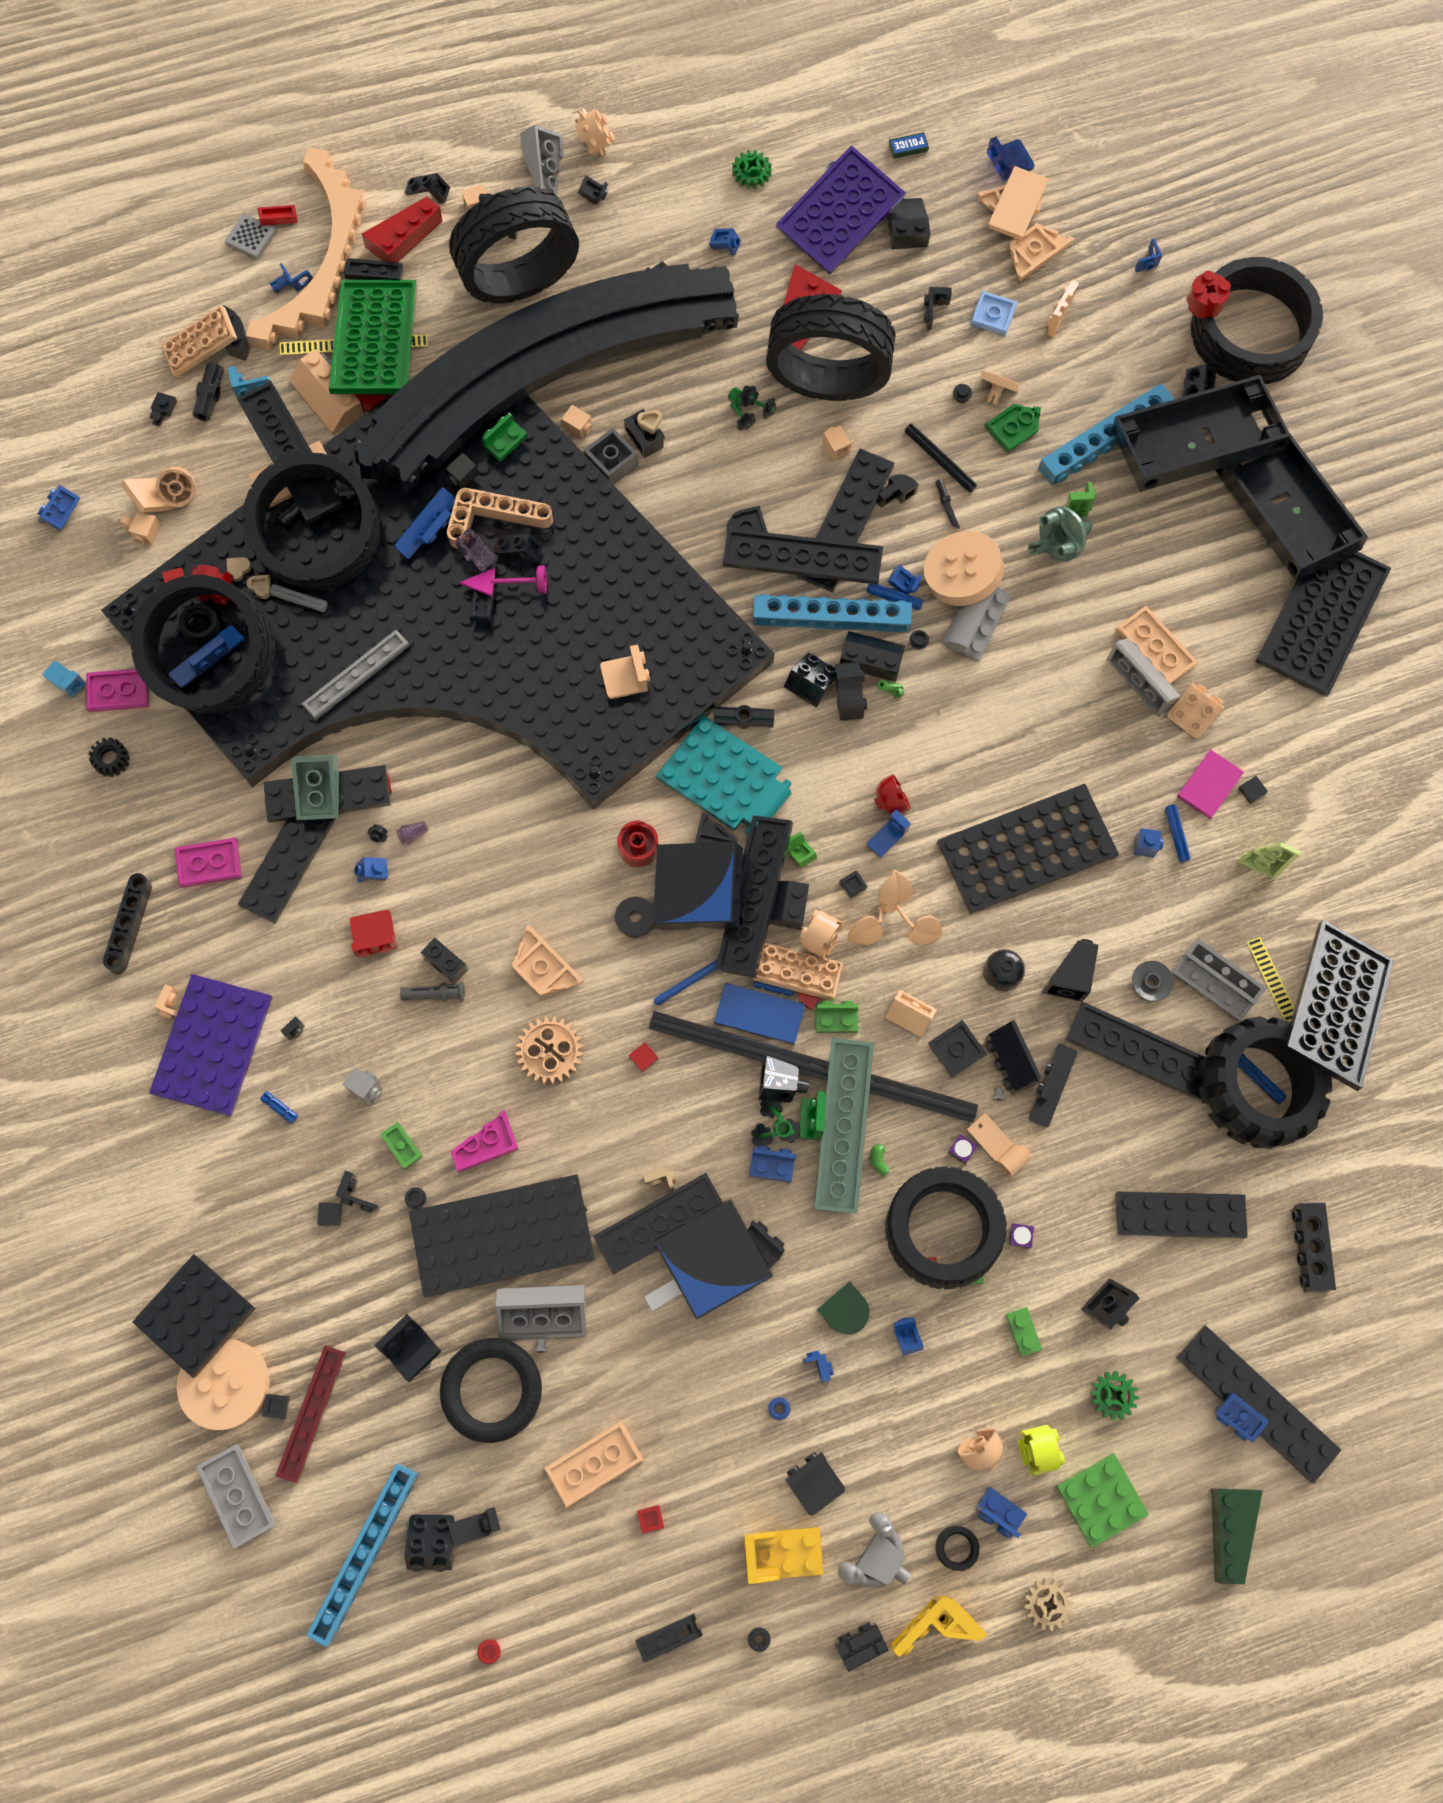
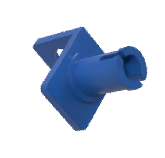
M281 263L279 265L284 271L282 272L283 275L269 282L275 293L289 284L298 292L306 287L313 277L308 270H305L292 278ZM308 277L305 282L299 283L300 279Z

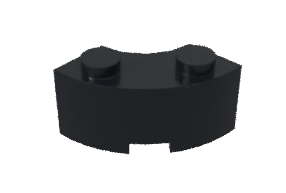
M223 305L237 337L235 341L225 346L230 356L246 361L250 346L246 338L244 325L240 317L232 309Z
M859 662L835 664V683L838 692L837 705L840 721L863 719L864 710H867V700L863 698L862 682H865L864 670H860Z

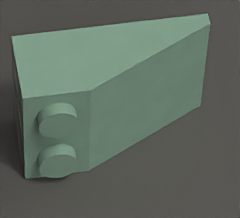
M337 754L296 756L292 758L296 819L338 818L339 768Z

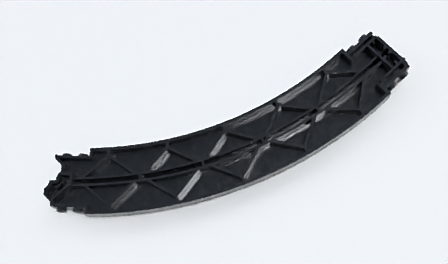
M680 264L622 274L550 296L490 324L463 340L425 367L398 390L372 417V427L368 429L366 437L362 441L359 440L354 446L355 463L360 465L361 476L365 479L377 481L382 476L385 478H395L401 482V491L406 495L407 490L416 484L418 477L421 473L424 474L428 470L429 465L437 470L465 441L485 424L513 404L549 383L579 369L624 353L671 342L702 338L703 331L711 332L714 330L737 328L739 314L736 311L734 286L730 281L729 269H727V266H715L708 269L696 268L690 270L689 264Z

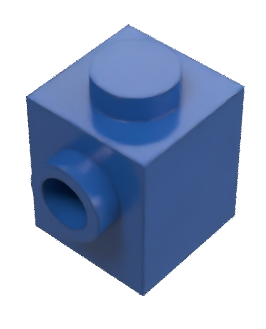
M1141 828L1135 836L1134 855L1154 858L1159 850L1163 848L1164 839L1161 838V831Z

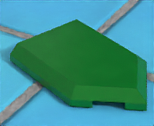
M1013 404L985 423L986 430L1005 452H1010L1038 433L1041 407L1033 406L1031 408L1023 407L1020 404Z

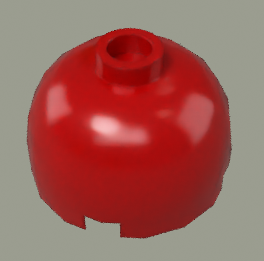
M894 774L879 782L876 787L877 798L874 799L879 810L883 809L889 815L895 810L900 814L911 810L905 792L902 791L901 784Z

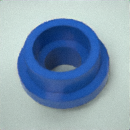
M774 1398L769 1403L768 1412L773 1419L783 1420L790 1413V1405L784 1398ZM780 1404L783 1406L782 1413L775 1411L776 1405Z

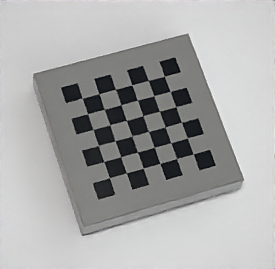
M243 213L226 238L225 244L258 260L277 230L271 225L260 226L258 219Z

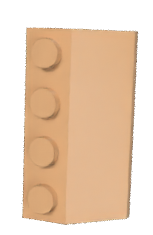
M315 349L300 359L289 378V382L332 435L364 415L360 401L354 394H330L331 366Z

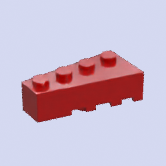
M428 197L421 199L363 232L362 238L365 248L382 261L399 262L443 221L440 207Z

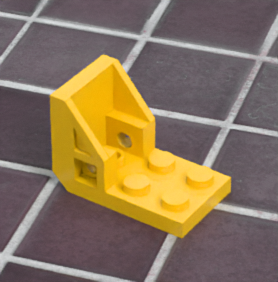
M819 1527L743 1534L748 1584L779 1580V1578L824 1575Z
M935 1596L889 1644V1647L898 1657L902 1654L907 1656L914 1648L913 1642L918 1637L922 1639L930 1631L928 1626L930 1624L940 1634L948 1638L982 1641L987 1633L955 1599L950 1596ZM944 1614V1619L939 1621V1618Z

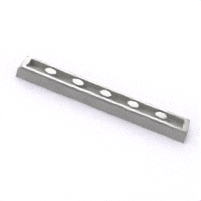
M397 630L393 631L304 701L302 706L316 721L410 646L409 643Z

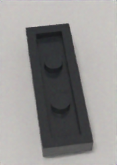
M347 258L344 274L346 279L402 280L404 266L403 263Z

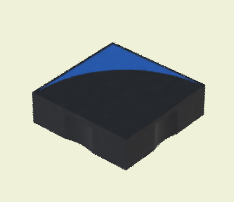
M736 841L657 845L653 925L660 930H689L697 927L710 929L739 928L741 904L739 885L742 877L743 848Z
M731 1197L706 1210L694 1220L681 1224L654 1240V1244L696 1320L773 1277L769 1265L759 1247L753 1241Z

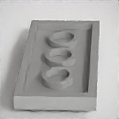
M239 1444L233 1445L196 1466L233 1549L277 1526Z

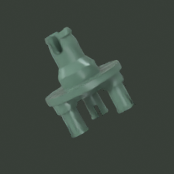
M1067 507L1050 509L1040 517V539L1030 543L1028 551L1034 549V551L1030 552L1031 555L1047 552L1058 561L1066 562L1073 560L1084 550L1086 535L1091 532L1093 527L1091 520L1083 522L1086 516L1079 517L1073 510Z

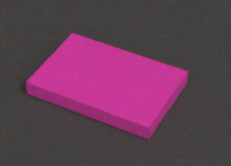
M136 669L86 673L87 711L98 712L149 707V688L145 685V681H142Z
M1210 749L1177 797L1211 819L1244 771Z
M236 837L175 847L180 888L242 878L238 839Z

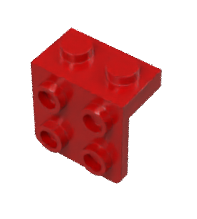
M389 910L350 918L353 937L351 946L356 957L364 958L375 953H388L398 949L392 916Z

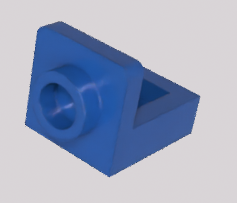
M899 564L895 566L887 582L898 591L909 594L916 592L920 587L919 582L922 576L920 574L913 576Z
M363 857L356 863L354 868L357 882L362 883L366 879L386 880L388 878L387 858Z
M914 1317L902 1318L894 1323V1334L903 1356L924 1350Z
M819 1351L806 1353L807 1358L802 1359L803 1364L816 1361L821 1383L830 1381V1376L834 1375L832 1364L831 1362L827 1363L825 1354H820Z

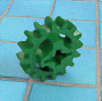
M747 150V154L741 152L740 158L735 157V162L732 164V175L735 176L736 182L740 181V186L746 184L747 189H749L753 185L757 189L758 184L764 186V181H769L772 164L769 162V157L763 158V152L758 155L757 150H754L753 153Z
M1113 1371L1112 1376L1109 1372H1105V1378L1098 1376L1096 1378L1099 1383H1092L1095 1391L1089 1394L1095 1396V1399L1091 1401V1404L1098 1405L1095 1411H1103V1418L1110 1414L1111 1420H1116L1117 1415L1120 1420L1125 1419L1124 1413L1130 1416L1132 1415L1130 1408H1137V1405L1133 1402L1139 1399L1138 1396L1134 1395L1138 1388L1131 1387L1133 1379L1125 1380L1127 1374L1124 1373L1118 1377V1371ZM1114 1380L1120 1382L1121 1384L1118 1386H1113V1384L1109 1381ZM1101 1389H1102V1391H1103V1399H1102V1400H1101V1396H1100ZM1117 1391V1399L1112 1400L1111 1397L1113 1394L1111 1392ZM1126 1392H1128V1401L1125 1400ZM1115 1405L1120 1410L1112 1411L1108 1407Z

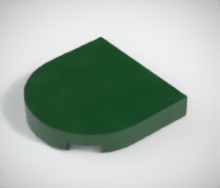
M850 1281L817 1309L833 1330L846 1335L855 1334L862 1330L869 1319L868 1303Z

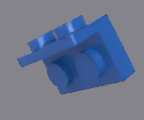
M59 485L56 490L52 488L47 497L50 501L47 505L42 504L37 514L40 515L38 520L40 523L44 521L61 531L81 497Z
M758 1146L757 1149L753 1148L749 1177L791 1183L796 1154H791V1150L779 1149V1152L770 1151V1147Z
M1233 1392L1230 1393L1220 1407L1217 1406L1215 1408V1412L1218 1415L1216 1417L1217 1420L1226 1427L1230 1425L1236 1429L1234 1433L1244 1441L1248 1439L1253 1443L1269 1423L1264 1416Z

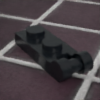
M695 1614L687 1615L680 1620L636 1639L635 1641L643 1662L652 1660L703 1636L701 1629H698L695 1623L697 1620ZM687 1625L690 1633L683 1636L681 1627Z

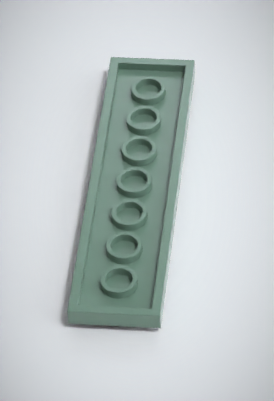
M831 1039L826 1088L825 1127L821 1138L814 1209L855 1214L858 1212L874 1042Z

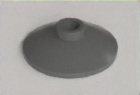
M1146 961L1134 970L1132 985L1135 992L1141 998L1148 1001H1160L1171 993L1174 979L1171 971L1164 964L1158 961ZM1148 980H1152L1154 986H1150Z

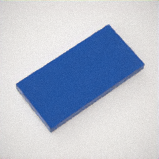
M725 983L714 1024L795 1045L805 1004Z

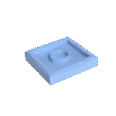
M982 291L970 325L1006 336L1017 302Z

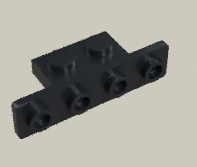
M1062 1044L1057 1045L1051 1063L1047 1062L1043 1074L1046 1075L1044 1081H1040L1035 1093L1038 1096L1029 1116L1030 1121L1046 1128L1049 1127L1078 1052Z

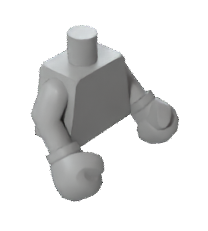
M882 1512L873 1513L869 1518V1523L876 1530V1533L855 1565L848 1562H842L839 1565L838 1576L845 1583L860 1584L864 1587L880 1588L884 1584L889 1585L893 1578L905 1585L911 1573L901 1566L906 1557L903 1555L905 1548L899 1534L894 1530L892 1522L886 1514Z

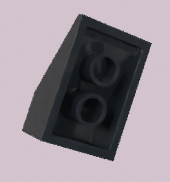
M922 198L902 199L887 215L891 249L928 247L931 233L929 218Z
M794 881L779 882L769 925L802 930L809 884Z

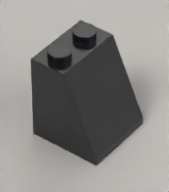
M1088 939L1078 940L1044 986L1042 993L1083 1002L1091 993L1099 945L1094 944L1092 940Z

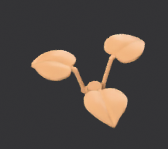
M893 870L890 877L880 887L878 893V900L881 905L878 907V920L876 921V918L873 916H866L860 919L849 931L847 940L861 945H870L877 942L883 935V928L880 926L883 911L893 913L897 910L909 927L912 928L908 933V938L914 944H930L936 941L943 932L939 920L932 916L919 918L915 925L910 922L900 909L898 902L905 903L909 901L913 895V887L903 874Z

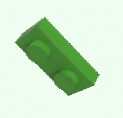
M399 1122L380 1134L404 1169H407L422 1158V1155Z
M1027 1307L1005 1314L1020 1357L1042 1350Z

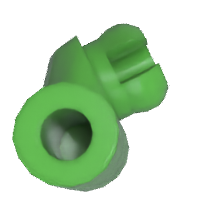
M880 680L877 683L878 689L890 694L894 693L895 698H900L904 695L901 684Z
M877 1144L870 1150V1164L884 1177L891 1169L883 1162L885 1147L882 1144Z

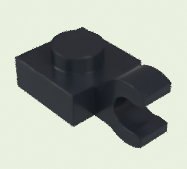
M157 392L150 407L152 410L150 419L153 420V425L161 426L164 416H171L177 403L176 397Z

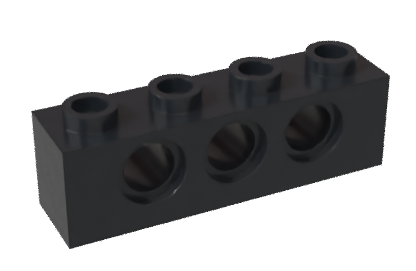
M1326 1203L1297 1204L1293 1206L1292 1220L1296 1224L1294 1239L1299 1249L1297 1263L1301 1266L1300 1286L1303 1288L1304 1293L1336 1290ZM1307 1221L1313 1224V1231L1307 1229ZM1310 1242L1316 1246L1315 1253L1309 1249ZM1312 1264H1315L1318 1267V1275H1315L1312 1272Z

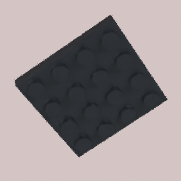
M193 1254L132 1323L184 1371L195 1378L256 1308L198 1256Z

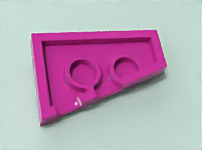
M505 1110L499 1113V1116L492 1122L485 1124L483 1129L474 1136H470L451 1151L458 1173L519 1150Z

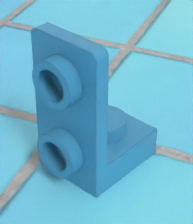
M235 366L228 367L231 386L236 397H240L271 381L269 376L244 381L242 373H238Z
M54 661L42 674L72 699L86 684L79 674L73 670L69 671L57 661Z

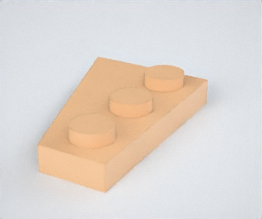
M1071 281L1068 287L1065 286L1061 294L1062 299L1057 302L1053 316H1050L1046 324L1049 327L1048 336L1054 338L1079 283Z

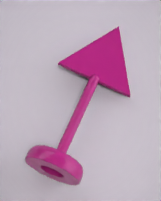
M545 565L538 566L536 577L494 579L496 569L493 568L460 582L461 585L491 597L494 584L536 582L537 591L540 594H546L547 592Z

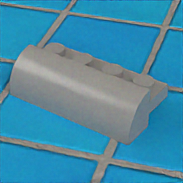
M997 587L984 600L967 606H959L941 643L955 653L962 652L975 662L980 661L1011 595Z
M1199 938L1192 943L1171 971L1239 1022H1241L1267 989V987Z

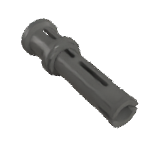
M464 982L453 985L442 983L440 986L401 987L400 999L401 1001L440 999L442 1001L460 999V1001H464L465 986Z

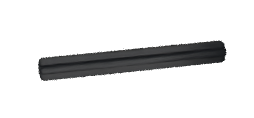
M910 423L905 428V433L968 492L971 493L976 489L977 483L914 424Z

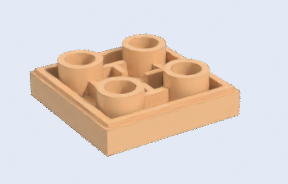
M156 478L123 480L121 484L141 513L170 511L175 508L164 504L159 495H157L155 487Z

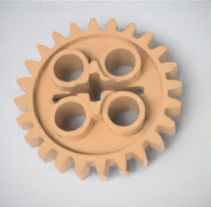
M545 1016L543 1023L538 1018L536 1019L537 1025L534 1026L532 1023H529L530 1030L522 1029L525 1036H518L522 1043L515 1045L516 1048L521 1050L515 1053L517 1057H522L517 1061L518 1065L525 1064L521 1068L522 1072L529 1070L527 1077L531 1078L535 1075L534 1080L536 1083L542 1078L544 1085H546L548 1079L551 1080L552 1085L555 1084V1079L557 1078L562 1083V1076L564 1075L570 1079L569 1071L576 1073L577 1070L574 1065H581L577 1058L584 1057L583 1053L578 1051L584 1049L583 1044H577L582 1040L581 1036L575 1037L578 1030L570 1031L572 1024L569 1023L564 1026L565 1021L563 1018L557 1023L555 1016L552 1022H549L547 1016ZM552 1032L554 1036L551 1040H544V1033ZM535 1039H539L549 1049L553 1047L554 1053L565 1061H559L550 1052L546 1054L545 1048L536 1043ZM561 1045H569L570 1050L567 1053H561L559 1051ZM533 1048L540 1049V1054L536 1057L529 1055L530 1050ZM548 1061H555L557 1065L554 1069L549 1070L546 1068V1063Z

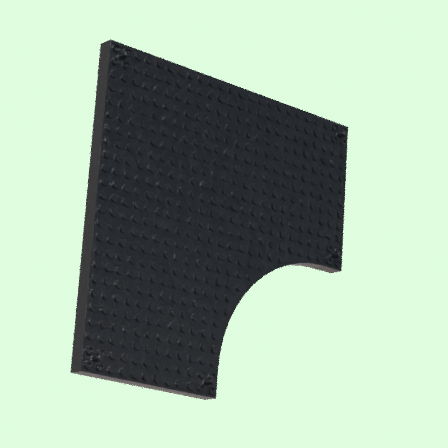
M394 394L390 395L324 444L323 448L327 455L340 459L347 465L354 467L356 473L363 479L378 507L381 521L379 524L381 525L380 541L372 560L358 576L337 588L319 591L302 590L276 578L254 554L246 539L243 520H245L243 519V504L101 609L108 621L131 646L133 623L137 618L136 615L140 607L153 591L158 590V587L165 584L162 572L182 567L184 576L192 574L193 566L197 568V565H208L219 568V572L225 574V571H227V559L245 557L250 561V572L244 574L242 580L238 582L233 581L232 585L249 594L261 606V609L263 608L270 620L274 633L273 639H275V656L272 668L269 671L270 674L261 689L247 702L235 709L221 713L205 714L185 710L252 788L305 748L322 740L326 735L341 732L342 729L349 726L354 727L384 720V718L446 717L452 718V720L478 724L484 728L511 737L523 746L526 745L557 770L594 810L691 731L704 716L708 717L713 713L715 706L720 707L773 664L775 654L529 396L524 397L485 424L465 441L437 470L429 465L428 470L424 474L421 473L416 484L407 490L406 495L402 493L401 482L397 479L385 478L384 476L379 481L365 479L360 474V465L355 463V444L366 437L368 429L372 427V417ZM510 413L513 416V421L527 432L528 437L500 462L484 448L482 438L484 433L488 429H492L501 417H505ZM462 453L476 464L479 475L465 488L545 503L552 510L553 523L548 528H539L474 515L467 543L462 548L451 546L447 535L449 522L443 529L439 528L435 533L437 537L433 542L420 545L409 559H406L394 548L397 540L441 488H445L456 498L461 488L457 485L453 486L448 481L446 468ZM328 479L337 494L336 481ZM355 494V497L343 499V496H340L339 499L343 507L310 524H307L302 514L291 522L292 525L288 524L287 526L278 518L281 515L280 512L284 513L295 503L293 497L270 507L264 524L265 540L270 553L279 561L297 568H317L338 560L350 549L360 531L362 512L358 495ZM465 499L463 502H469L471 499ZM484 503L482 506H488L490 503ZM453 505L452 508L449 510V512H450L451 514H452V510H453L454 505ZM502 507L501 510H507L509 507ZM523 510V511H521L520 513H521V514H526L528 511H527V510ZM542 514V515H540L539 517L545 518V517H547L548 515H547V514ZM462 516L458 520H464L466 517ZM530 533L543 544L539 561L536 563L530 562L521 553L496 555L494 553L497 537L500 535ZM456 534L453 538H459L461 535ZM545 565L547 574L546 594H540L537 591L536 582L494 584L496 591L490 622L470 621L469 615L474 589L461 585L460 582L493 568L496 569L494 579L536 577L537 567ZM270 575L271 586L272 584L280 585L325 600L327 608L325 612H321L272 595L267 599H260L256 593L248 589L247 580L252 576ZM195 598L180 605L170 615L160 635L158 650L165 676L178 691L189 696L206 695L225 687L237 676L245 663L249 649L248 626L243 613L230 598L226 605L216 604L214 600L210 599L207 602H200ZM205 604L210 606L216 613L220 624L218 634L232 625L243 636L244 641L182 689L170 678L169 673L205 644H194L183 636L179 626V616L190 605ZM198 615L189 620L187 627L191 632L200 633L210 627L211 620L205 615ZM397 630L410 646L315 721L302 706V703L389 634ZM638 645L639 651H643L645 656L644 670L648 669L649 671L648 691L614 699L608 698L600 664L631 656L630 646Z

